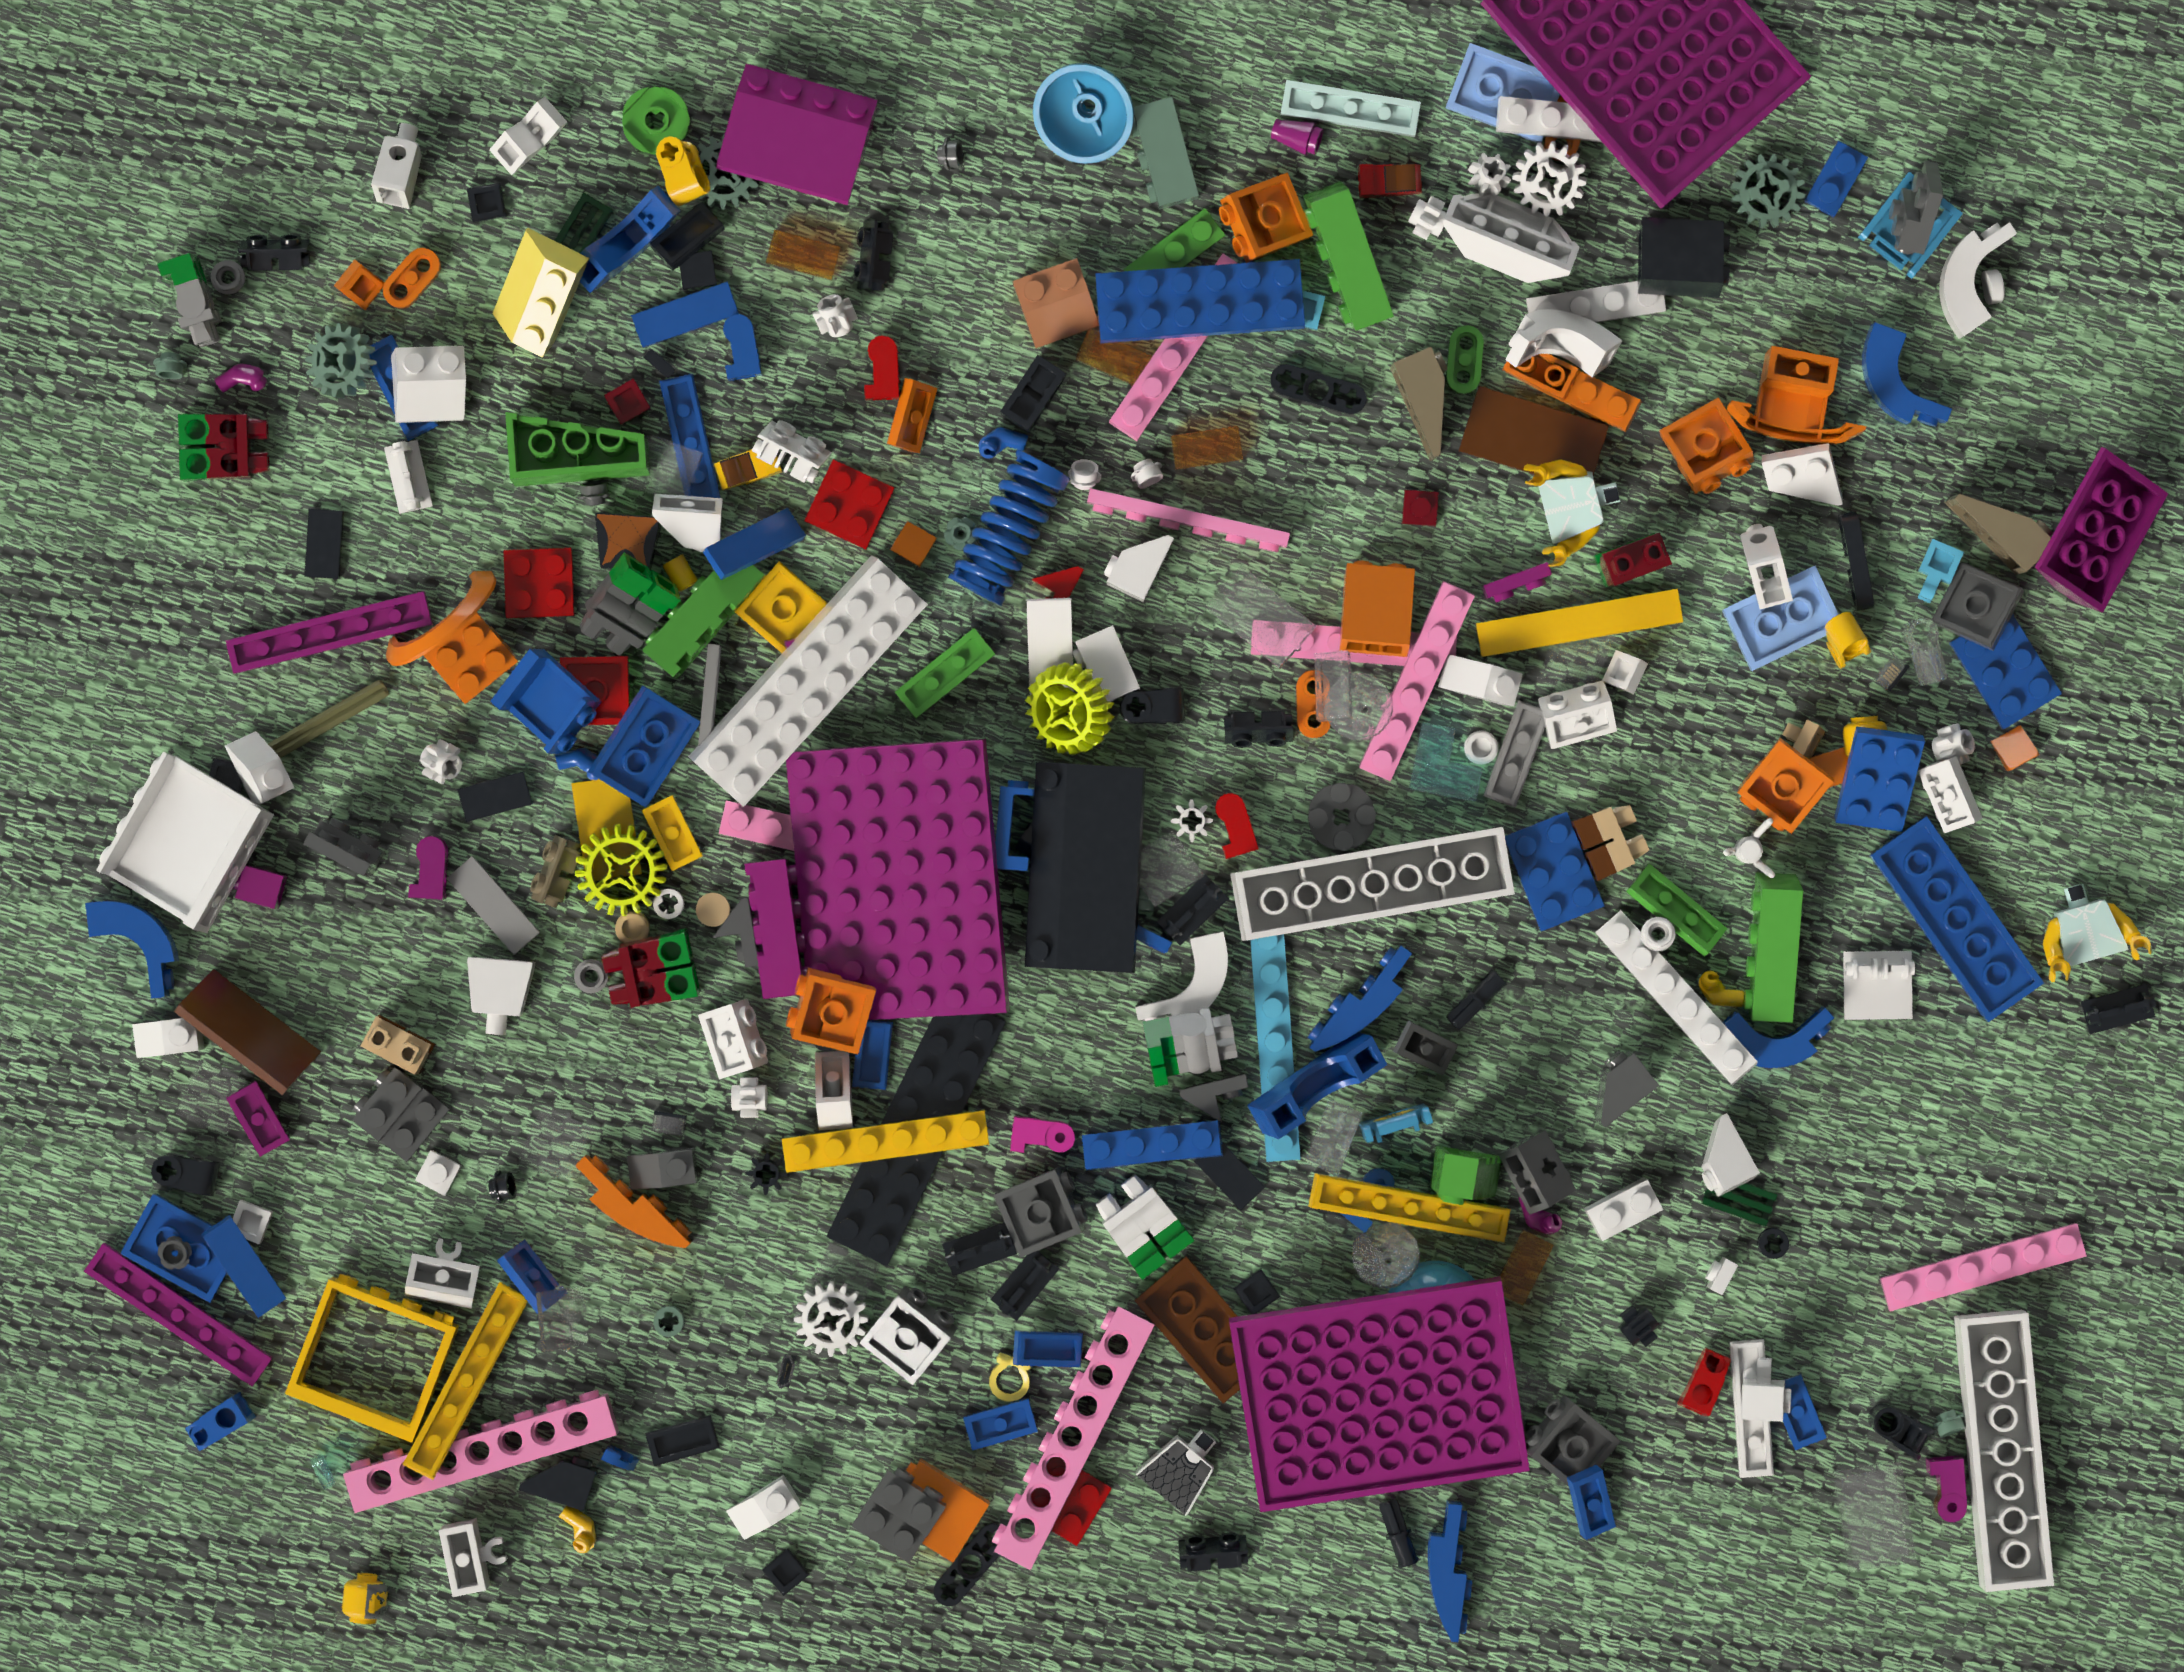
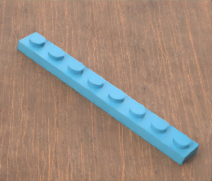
M1284 934L1250 940L1261 1095L1294 1074ZM1298 1127L1280 1139L1264 1134L1266 1162L1301 1159Z

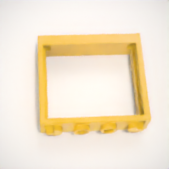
M339 1274L338 1278L331 1277L328 1279L285 1394L413 1443L418 1436L460 1325L453 1323L454 1317L445 1312L435 1310L434 1315L422 1311V1304L403 1298L401 1303L390 1299L391 1293L382 1288L371 1286L370 1291L357 1286L359 1280L351 1276ZM338 1291L445 1332L411 1422L304 1382Z

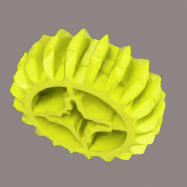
M1066 662L1057 666L1053 665L1048 667L1045 672L1038 674L1035 678L1036 682L1028 688L1032 695L1027 696L1025 702L1031 705L1032 708L1028 709L1025 714L1032 716L1034 720L1029 728H1037L1039 730L1036 739H1047L1046 748L1056 747L1058 753L1064 754L1069 752L1070 755H1076L1083 751L1087 752L1093 749V746L1100 744L1104 740L1103 735L1111 730L1107 723L1111 722L1115 716L1109 713L1108 709L1112 708L1114 703L1106 700V695L1109 694L1110 690H1102L1100 687L1103 678H1092L1093 669L1083 670L1082 664L1070 665V663ZM1069 687L1073 688L1078 693H1074L1072 690L1069 689ZM1061 724L1066 725L1070 730L1066 729Z
M615 824V835L610 836L607 827H603L601 832L604 839L600 841L595 834H591L589 837L595 845L593 848L587 844H582L581 850L589 855L588 858L577 856L576 863L585 865V869L576 870L575 876H586V881L579 883L578 889L584 890L590 887L591 891L587 893L585 900L588 902L597 896L599 900L595 905V909L600 910L604 902L610 904L608 915L614 914L615 906H621V915L627 916V905L632 904L635 913H639L641 908L638 901L641 899L645 905H652V900L647 895L649 892L655 896H660L661 890L653 885L654 882L660 884L666 882V877L656 874L657 871L666 870L667 864H656V859L663 857L664 852L658 850L652 853L651 849L657 844L655 838L647 844L643 842L647 831L642 830L638 838L632 836L634 825L628 826L627 834H621V825ZM624 842L632 844L638 849L627 857H620L611 851L607 845ZM599 852L607 863L609 871L601 881L596 883L593 877L592 866L594 858ZM646 856L650 875L646 885L642 887L636 879L633 869ZM635 859L630 863V869H627V872L630 873L628 878L632 883L627 877L624 878L622 875L607 881L612 877V871H615V868L612 867L614 862L623 865ZM616 883H621L627 886L629 890L631 889L634 895L619 898L608 895L604 891Z

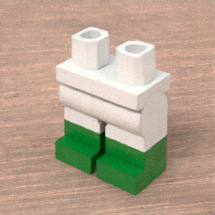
M1134 1174L1121 1184L1131 1200L1120 1207L1109 1193L1100 1199L1096 1206L1104 1219L1102 1224L1143 1280L1167 1262L1166 1258L1147 1235L1149 1231L1170 1259L1195 1240L1151 1185L1147 1186L1143 1180Z

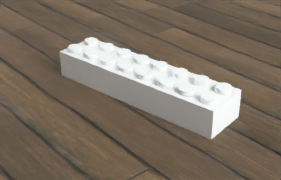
M871 555L796 637L795 641L715 726L702 744L697 746L688 757L744 807L928 604L882 561Z
M1503 827L1230 873L1242 941L1515 894Z
M2021 1309L1954 1316L1962 1408L1965 1416L1963 1419L1966 1427L1965 1440L1979 1587L1985 1592L2054 1586L2029 1313Z

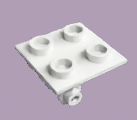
M778 420L777 423L771 421L758 435L764 441L758 439L752 449V452L757 454L756 458L772 465L781 449L782 451L774 467L778 469L786 453H789L791 456L783 472L787 474L795 458H798L790 475L803 483L806 481L813 483L819 472L813 468L819 469L832 452L825 449L826 444L821 440L811 436L806 439L796 434V428L791 424Z
M1912 951L1843 952L1844 1020L1913 1019L1912 975H1915V963L1912 961Z

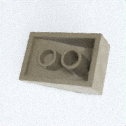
M1429 347L1394 362L1390 370L1431 462L1441 455L1445 386L1443 374L1447 371V366L1440 351L1434 354L1432 347Z
M1962 494L1952 496L1944 502L2015 575L2027 572L2039 561L2053 535L2051 529L2041 520L2035 522L2032 518Z

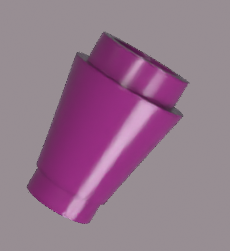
M1276 119L1271 131V139H1275L1305 156L1308 153L1316 155L1321 145L1323 128L1316 127V123Z

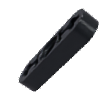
M1283 364L1276 367L1270 377L1271 387L1277 394L1348 415L1357 414L1366 404V393L1358 384L1293 365ZM1285 371H1290L1292 379L1301 381V374L1307 375L1308 378L1303 385V395L1296 394L1298 386L1288 385L1287 389L1280 388L1281 382L1276 380V376L1283 375ZM1321 380L1328 386L1326 397L1314 399L1310 396L1308 387L1312 381ZM1333 384L1341 386L1338 392L1342 394H1348L1350 390H1355L1356 397L1361 399L1360 404H1354L1352 409L1345 407L1346 401L1339 398L1335 400L1336 405L1328 403L1334 392Z
M1856 511L1838 514L1844 556H1848L1850 569L1847 572L1855 611L1874 608V598L1858 514Z
M991 1522L984 1525L961 1551L955 1561L938 1578L934 1586V1596L940 1604L944 1606L957 1605L1000 1556V1554L994 1552L996 1544H992L986 1551V1553L992 1555L989 1560L986 1559L980 1550L972 1548L975 1543H978L982 1548L987 1542L985 1533L987 1531L994 1533L998 1530L999 1523ZM967 1555L977 1556L981 1561L980 1570L973 1574L965 1572L961 1566L962 1559ZM953 1569H956L963 1579L970 1582L965 1586L961 1580L955 1588L958 1595L955 1598L949 1595L945 1599L942 1597L943 1588L941 1584L950 1585L956 1578L951 1572Z

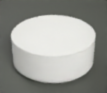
M1997 269L1983 271L1981 282L1986 303L1988 305L2001 303L2005 297V287L2001 273Z
M1487 731L1473 732L1465 740V755L1475 764H1487L1496 757L1498 742Z

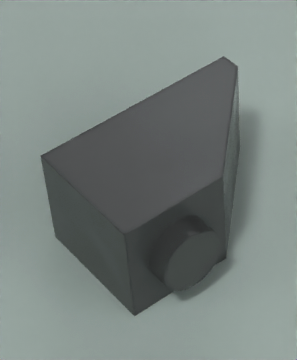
M694 1147L627 1156L631 1190L694 1184L699 1181Z

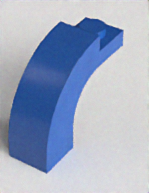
M659 185L651 189L617 226L580 253L589 258L580 283L589 293L611 280L642 254L654 239L670 227V222L680 213L681 210Z
M1876 322L1871 324L1863 346L1862 370L1868 391L1877 405L1890 417L1905 425L1911 423L1914 413L1919 415L1917 421L1929 426L1936 427L1938 422L1942 424L1948 422L1952 408L1913 394L1906 388L1900 378L1898 359L1907 334Z
M122 901L85 903L89 937L115 934L133 940L142 949L147 960L151 999L170 996L169 990L174 989V975L172 969H167L166 963L179 961L175 942L163 923L149 911L131 903Z
M1821 1007L1792 1033L1779 1038H1768L1758 1034L1735 1011L1722 1023L1758 1061V1064L1755 1066L1781 1068L1800 1063L1815 1054L1818 1050L1809 1040L1814 1038L1817 1041L1832 1028L1828 1023L1834 1017L1826 1008Z

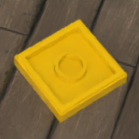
M779 561L738 607L735 613L777 650L783 653L786 650L784 641L796 639L826 606L827 602Z

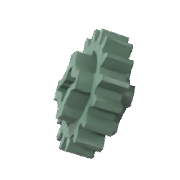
M723 134L722 142L717 143L716 139L711 136L709 147L701 143L698 145L701 151L699 157L702 166L705 161L710 165V175L708 176L710 192L699 197V199L707 195L709 197L707 204L710 207L716 201H720L722 210H726L727 203L732 201L736 208L740 207L739 198L744 197L750 201L751 196L748 190L750 188L759 189V185L752 178L746 177L743 183L739 175L734 173L731 174L735 183L724 176L720 179L717 178L719 171L716 169L714 161L717 162L719 156L715 152L721 150L725 134ZM719 187H730L734 192L718 194L714 191Z
M1762 154L1756 157L1755 165L1750 160L1744 162L1746 172L1742 170L1735 172L1734 175L1740 182L1732 183L1730 188L1738 191V194L1730 200L1731 203L1739 202L1741 205L1736 211L1737 215L1744 212L1748 214L1747 224L1757 219L1759 220L1758 225L1760 229L1765 227L1767 221H1770L1773 228H1777L1779 226V218L1786 223L1791 220L1789 210L1797 213L1801 209L1795 201L1805 198V194L1797 190L1805 182L1804 180H1795L1794 176L1798 173L1799 169L1797 167L1789 170L1787 168L1789 159L1786 158L1779 164L1777 163L1776 154H1772L1768 161H1765ZM1771 170L1779 172L1785 180H1780L1773 176ZM1756 172V184L1754 187L1745 190L1749 177ZM1765 183H1767L1769 188H1775L1776 190L1771 195V200L1768 199L1767 194L1761 195L1760 193ZM1790 193L1787 204L1782 210H1779V199L1782 195ZM1756 202L1763 207L1764 213L1755 210L1749 203Z
M337 323L336 327L327 325L325 326L326 334L318 332L315 334L318 343L316 345H308L313 354L305 358L306 362L312 363V368L306 373L316 377L312 386L321 388V394L344 399L345 395L354 397L356 396V388L366 389V384L363 381L364 378H373L374 376L369 371V366L376 365V361L370 359L369 354L375 351V347L366 345L370 337L360 334V328L341 323ZM341 339L347 340L346 342H340L339 344L337 343V341ZM336 379H337V380H342V379L345 380V381H343V382H341V383H335V382H334Z

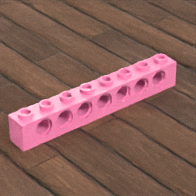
M1119 1306L1116 1312L1109 1309L1100 1327L1106 1330L1100 1343L1093 1340L1085 1356V1359L1090 1361L1085 1373L1078 1370L1069 1388L1075 1391L1069 1404L1064 1401L1061 1403L1054 1417V1420L1058 1421L1059 1424L1054 1434L1047 1431L1038 1449L1044 1453L1039 1464L1031 1463L1023 1478V1481L1028 1483L1023 1495L1016 1493L1007 1510L1013 1514L1008 1525L1000 1524L992 1539V1542L997 1544L994 1552L1029 1570L1032 1569L1155 1326L1154 1324ZM1117 1334L1123 1335L1128 1341V1349L1121 1355L1113 1354L1108 1347L1110 1338ZM1099 1365H1106L1112 1370L1113 1378L1107 1385H1099L1093 1379V1371ZM1086 1395L1092 1396L1097 1402V1410L1090 1416L1081 1414L1077 1407L1079 1399ZM1074 1426L1081 1431L1082 1439L1078 1445L1068 1446L1063 1442L1062 1433L1066 1427ZM1060 1457L1065 1461L1066 1471L1062 1476L1054 1477L1048 1473L1046 1466L1050 1458ZM1042 1487L1049 1491L1051 1500L1047 1506L1037 1507L1032 1503L1031 1494L1034 1489ZM1022 1518L1030 1519L1035 1525V1532L1029 1538L1020 1537L1016 1532V1523Z
M598 1390L589 1391L578 1395L579 1402L567 1405L565 1399L547 1404V1411L535 1415L533 1409L522 1411L513 1415L515 1421L501 1424L500 1419L492 1420L481 1424V1431L469 1434L467 1428L462 1429L449 1450L456 1456V1466L447 1468L441 1465L434 1480L425 1476L412 1477L408 1473L407 1467L403 1465L409 1452L403 1453L402 1448L383 1453L384 1460L371 1463L370 1458L350 1463L351 1469L347 1470L343 1476L354 1513L616 1436L619 1430L608 1393L599 1395ZM582 1412L585 1414L588 1420L587 1426L583 1429L574 1428L570 1423L571 1413ZM543 1421L551 1423L555 1429L554 1437L550 1439L542 1438L537 1431L538 1423ZM509 1431L519 1433L522 1438L521 1447L510 1448L505 1443V1434ZM476 1441L485 1442L489 1447L488 1457L478 1458L472 1451L473 1443ZM378 1470L388 1472L391 1477L390 1486L380 1487L374 1480L375 1472Z

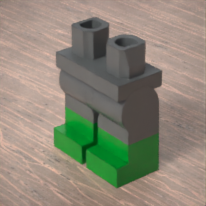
M624 552L596 589L593 596H590L586 601L587 613L580 623L581 632L589 638L596 640L605 628L611 632L605 640L606 646L619 656L628 650L631 645L639 649L644 642V638L652 632L656 623L669 608L673 610L681 601L677 585L654 570L650 571L649 567Z

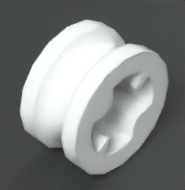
M675 889L661 890L660 896L654 897V911L664 919L676 918L684 909L683 896ZM665 894H670V898L675 896L678 900V903L674 905L675 912L667 914V909L663 912L659 904L664 902L662 896Z

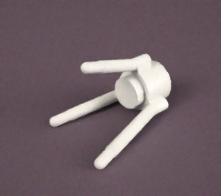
M1768 818L1752 832L1751 836L1742 837L1736 842L1735 847L1725 849L1723 854L1725 856L1735 855L1742 863H1753L1764 874L1774 878L1775 872L1760 859L1763 847L1759 841L1760 836L1773 823V819Z

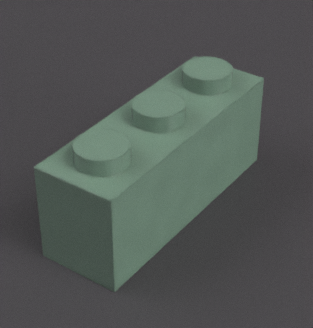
M1169 97L1135 106L1134 124L1131 134L1133 138L1139 136L1142 149L1137 150V156L1141 170L1148 169L1151 182L1146 183L1150 203L1157 202L1160 210L1197 200L1199 194L1173 98Z

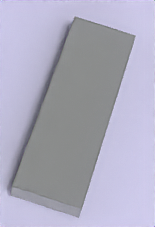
M708 644L698 746L702 744L714 729L722 648L720 645Z
M1518 700L1483 794L1484 797L1514 808L1516 807L1545 729L1541 708Z
M471 856L446 878L513 955L517 954L540 933L474 856Z

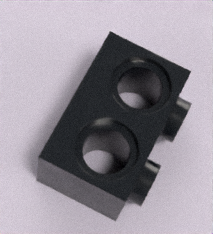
M1037 355L1001 409L1000 414L1030 433L1066 378V373Z

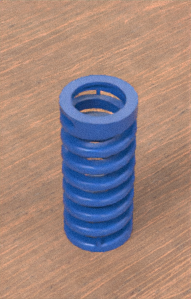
M1020 450L1016 451V461L1022 465L1009 464L1007 467V473L1016 482L1001 480L998 484L999 490L1007 498L992 496L989 501L990 506L999 514L983 512L981 515V521L990 530L975 528L972 532V537L983 547L975 544H966L963 548L964 554L974 563L966 560H957L953 573L948 576L954 582L999 606H1002L1005 601L1003 593L1006 590L1000 585L1011 587L1014 584V579L992 562L1014 571H1020L1023 568V563L999 545L1020 554L1029 555L1032 551L1031 546L1009 530L1032 539H1037L1041 535L1035 526L1016 513L1040 523H1046L1049 520V515L1025 497L1049 507H1055L1058 503L1055 496L1032 480L1050 486V489L1056 493L1059 490H1065L1070 481V478L1062 472ZM981 577H983V578H985V579H988V580H990V581H993V582H995V583H998V584H997V586L995 587V586H993V585L987 583V582H986L985 580H983Z

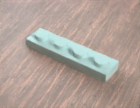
M1286 80L1280 115L1415 137L1421 102Z

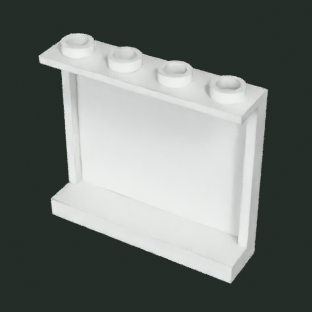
M163 752L151 765L150 776L145 785L136 792L133 798L134 804L128 815L119 822L116 829L117 834L111 845L102 852L100 864L96 871L111 876L183 920V924L191 929L208 933L274 814L181 758Z

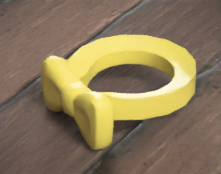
M999 1353L996 1357L998 1364L993 1368L989 1378L991 1391L998 1399L1013 1402L1019 1400L1029 1389L1030 1376L1028 1370L1032 1366L1013 1365V1356ZM1008 1365L1018 1367L1023 1379L1021 1388L1012 1394L1002 1392L996 1383L998 1374L1006 1369Z

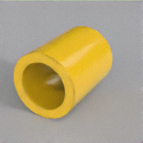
M683 554L663 565L671 582L677 585L678 592L694 585L698 580Z

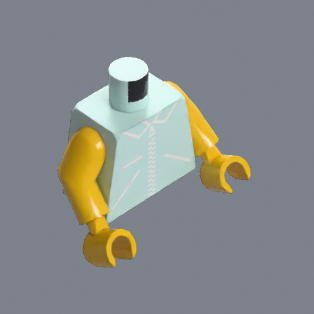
M1562 459L1544 463L1540 466L1527 464L1524 466V470L1534 471V477L1530 481H1525V484L1539 487L1552 543H1558L1557 546L1545 547L1542 553L1543 555L1552 552L1555 554L1554 561L1548 564L1549 567L1561 566L1565 563L1567 557L1583 548L1599 531L1600 524L1604 522L1601 506L1620 502L1617 485L1614 482L1596 487L1592 472L1586 471L1581 465Z
M2084 884L2064 889L2069 908L2054 912V918L2048 923L2043 940L2044 952L2050 966L2049 980L2051 982H2055L2056 971L2063 972L2066 981H2068L2071 966L2129 950L2127 944L2130 945L2131 955L2134 960H2140L2139 953L2136 950L2139 947L2146 948L2149 954L2152 953L2150 940L2145 936H2141L2133 921L2114 903H2107L2104 899L2088 901Z

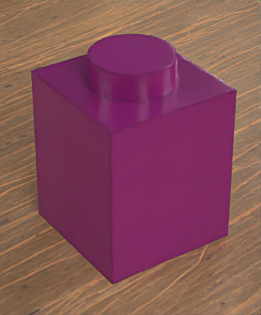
M245 865L232 889L237 890L235 895L237 899L272 909H279L288 876Z

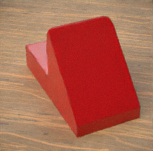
M1076 566L1033 578L1032 581L1055 593L1053 598H1069L1084 569Z

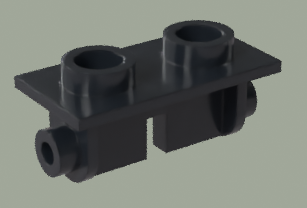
M878 220L864 221L863 227H860L858 231L857 245L861 247L860 261H857L854 267V279L858 281L857 289L859 290L871 288L872 291L885 292V285H889L891 261L879 260V254H892L894 230H891V223L878 222Z
M296 234L281 236V240H267L265 235L248 236L246 240L241 241L238 248V253H246L240 256L241 267L247 268L248 271L273 270L272 258H278L279 270H303L304 267H310V253H303L307 252L310 239H301V236Z
M1285 710L1261 711V723H1255V712H1231V715H1224L1225 744H1232L1238 748L1249 747L1252 743H1266L1268 746L1279 747L1285 745L1286 742H1293L1292 714H1285Z
M1205 874L1156 922L1181 946L1229 898Z
M2147 984L2081 1001L2089 1034L2156 1017L2153 1009L2156 1007V1002L2153 994H2149Z
M1005 1222L942 1244L947 1264L953 1276L1017 1254Z
M1039 1251L1028 1254L990 1300L998 1305L1002 1312L1008 1316L1010 1315L1017 1321L1060 1268Z
M1227 1532L1220 1535V1537L1204 1538L1200 1535H1192L1185 1540H1178L1180 1569H1187V1572L1211 1570L1210 1559L1217 1558L1218 1569L1242 1568V1564H1248L1246 1535Z

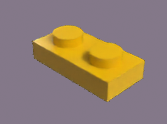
M673 795L642 810L661 850L664 852L671 871L703 857Z

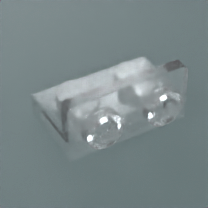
M1330 1099L1305 1161L1338 1177L1363 1112Z

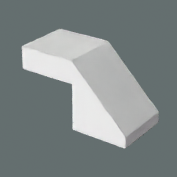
M544 97L535 103L520 122L504 131L490 148V151L506 170L513 175L550 143L567 124V121L549 100Z

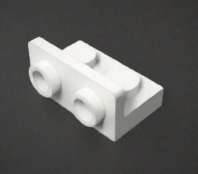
M1603 681L1588 683L1562 692H1555L1538 699L1551 749L1617 732L1612 702Z
M1957 756L1934 762L1918 770L1922 779V785L1927 791L1935 810L1936 818L1940 822L1944 833L1983 819Z
M748 999L698 1015L719 1079L768 1063L766 1056L767 1047L760 1038L756 1026V1014L749 1005Z

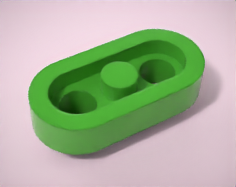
M1464 325L1458 327L1449 339L1446 382L1448 387L1457 394L1471 393L1477 388L1481 379L1484 339L1481 332L1473 326ZM1463 337H1468L1472 341V347L1468 350L1460 347L1459 342ZM1460 371H1465L1469 374V381L1465 384L1457 380L1456 376Z

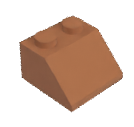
M1077 258L1013 281V286L1035 348L1099 326Z

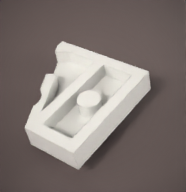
M1829 443L1762 455V466L1769 491L1837 506L1843 505L1842 492Z

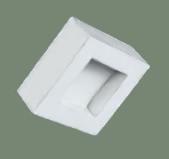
M1616 650L1602 681L1634 694L1648 663Z
M430 1150L415 1181L446 1196L462 1165L434 1150Z
M240 1200L233 1216V1221L246 1240L261 1244L273 1211Z
M1722 1257L1720 1262L1714 1260L1705 1277L1709 1280L1707 1287L1723 1295L1738 1265L1725 1257Z

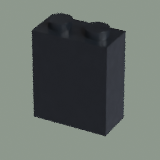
M1642 217L1638 236V294L1719 298L1723 285L1728 286L1730 275L1729 265H1724V255L1729 254L1730 235L1724 234V221Z

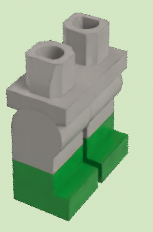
M187 253L157 263L161 277L170 281L173 280L178 295L176 308L183 316L178 318L181 329L191 333L194 345L205 347L220 342L215 324L222 322L219 312L214 310V302L199 257Z
M1205 1008L1199 1010L1200 1014L1187 1013L1143 1021L1155 1087L1168 1085L1167 1077L1187 1072L1201 1074L1210 1068L1211 1073L1221 1071V1060L1238 1057L1230 1014L1211 1017L1210 1009Z

